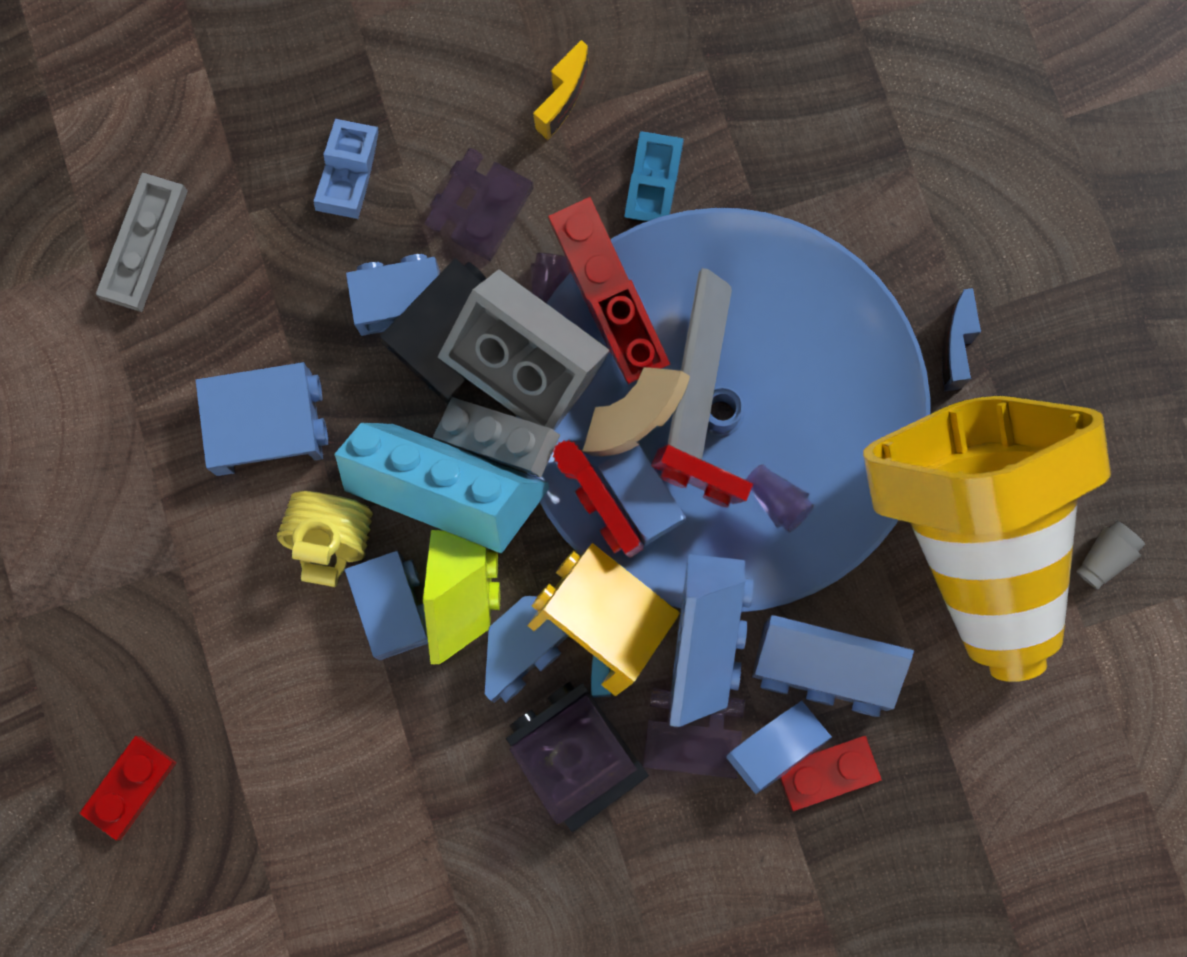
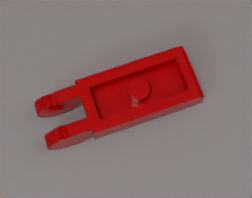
M570 440L558 442V445L552 450L554 452V455H552L555 458L554 462L558 463L559 470L566 478L578 480L581 487L574 492L589 514L597 510L606 523V526L600 529V532L612 551L617 553L622 549L631 558L644 550L643 543L585 454H583V451L579 450V446H576V443Z

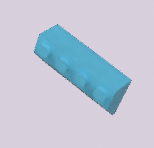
M360 423L335 453L344 491L501 554L549 490V482L395 424Z

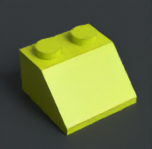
M431 530L423 596L431 664L443 663L488 631L491 623V610H500V582H492L491 578H497L498 552L489 550V548L444 530Z

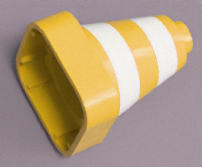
M1007 396L980 397L944 407L870 443L864 449L863 457L873 509L879 515L910 522L969 657L977 663L989 666L990 674L1001 681H1025L1044 673L1047 669L1046 659L1054 655L1063 644L1078 498L1104 484L1111 475L1103 415L1094 409Z

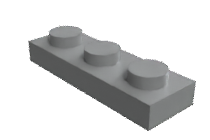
M142 172L96 291V295L100 299L140 312L143 311L188 192L184 185Z
M452 397L433 438L485 459L541 477L553 453L552 450H554L559 440L560 434L549 427Z

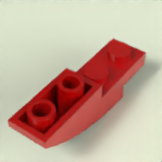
M591 197L549 215L548 221L567 259L568 268L627 384L638 380L644 367L662 369L670 365L632 280H629Z

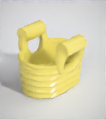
M312 491L295 492L291 494L287 505L288 508L284 513L285 516L279 528L280 531L277 533V539L283 546L292 550V559L300 560L302 567L301 581L336 587L339 576L346 568L347 562H356L364 559V551L367 547L366 542L369 539L367 534L370 531L369 525L372 522L371 517L373 513L368 506L353 499ZM335 553L337 557L335 567L323 566L329 564L331 556Z

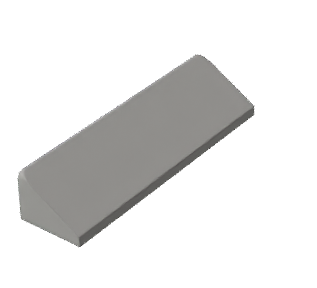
M704 268L698 273L681 371L689 375L690 379L681 401L673 412L668 445L701 460L732 292L731 286L709 269Z

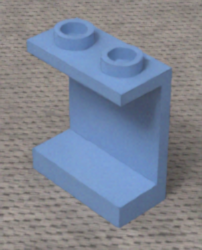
M304 362L195 379L206 468L216 476L235 473V465L309 454L314 461L323 459L322 446L328 445V432L324 418L318 419L316 402H320L323 399L319 376L312 375V372Z

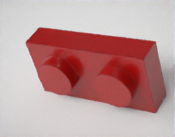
M671 445L659 448L651 464V467L662 471L660 476L662 480L680 488H686L688 484L705 491L702 496L704 499L726 508L729 507L730 503L738 504L747 501L753 487V483Z
M866 735L815 752L794 765L780 778L791 811H796L882 781Z
M135 736L79 814L114 840H122L177 762L141 736Z

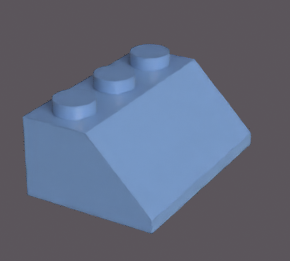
M688 554L672 674L670 726L680 727L727 708L730 690L739 689L741 662H734L736 649L745 648L747 621L740 620L742 607H751L753 595V579L745 578V560Z
M771 615L763 626L752 678L762 680L760 688L788 694L789 687L807 691V700L833 706L836 698L852 702V711L879 717L881 710L889 711L895 708L914 650Z

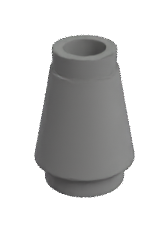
M1116 520L1110 527L1104 526L1082 562V566L1076 573L1092 587L1099 590L1103 584H1106L1141 557L1139 551L1144 547L1145 543L1131 529Z

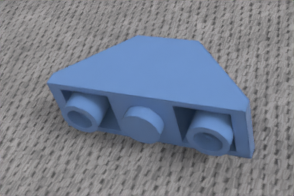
M523 596L489 627L484 694L493 703L500 697L506 703L526 686L522 678L535 666L540 671L548 667L561 654L557 647L569 637L549 619L535 631L527 626L537 612L531 606L537 597Z

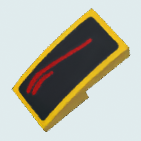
M582 40L551 70L552 85L555 91L533 113L535 129L547 140L563 124L581 93L589 65L588 45Z

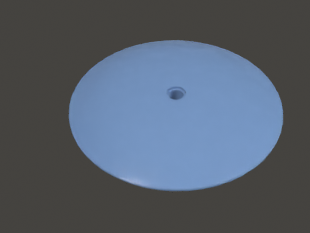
M740 208L688 210L658 217L612 238L611 242L629 280H632L670 362V365L662 369L681 371L699 271L702 268L709 269L731 286L732 292L712 405L716 402H725L732 407L734 415L730 419L723 421L714 418L710 413L702 460L753 483V487L747 501L738 504L730 503L729 507L726 508L704 499L702 496L705 491L688 484L686 488H680L662 480L685 515L686 521L650 544L644 545V550L629 558L622 549L617 553L612 551L600 532V529L605 527L606 523L597 510L591 514L586 511L574 492L581 487L578 480L566 478L559 470L558 463L554 462L555 458L551 455L541 477L527 473L530 476L549 482V490L540 501L547 517L565 541L579 555L594 543L668 604L680 609L688 554L745 560V578L753 579V595L751 607H742L741 612L760 611L789 604L810 596L838 581L860 565L882 543L898 522V519L879 515L873 509L863 457L864 449L875 440L930 415V391L921 349L910 322L897 300L881 279L861 259L840 243L811 227L766 212ZM570 272L554 291L547 304L607 347ZM611 352L608 353L589 386L555 429V432L560 434L558 442L570 440L575 442L576 446H579V450L583 451L595 407L612 405L624 398L636 385L638 380L627 384ZM673 414L662 427L657 425L651 432L639 440V446L651 464L657 450L668 445ZM583 452V454H585V456L587 457V459L599 475L600 479L612 495L613 499L625 515L626 519L636 532L635 528L633 527L632 523L630 522L629 518L627 517L626 513L624 512L623 508L621 507L620 503L616 499L615 495L613 494L612 490L610 489L609 485L607 484L606 480L604 479L603 475L597 467L598 465L607 461L615 455L599 457L591 456ZM655 469L658 475L661 476L662 471Z

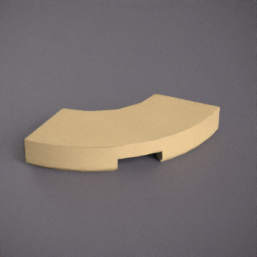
M644 367L636 385L624 398L610 406L595 407L583 452L591 456L603 457L620 454L638 446L640 439L645 437L657 425L662 427L673 414L684 395L690 376L679 370Z

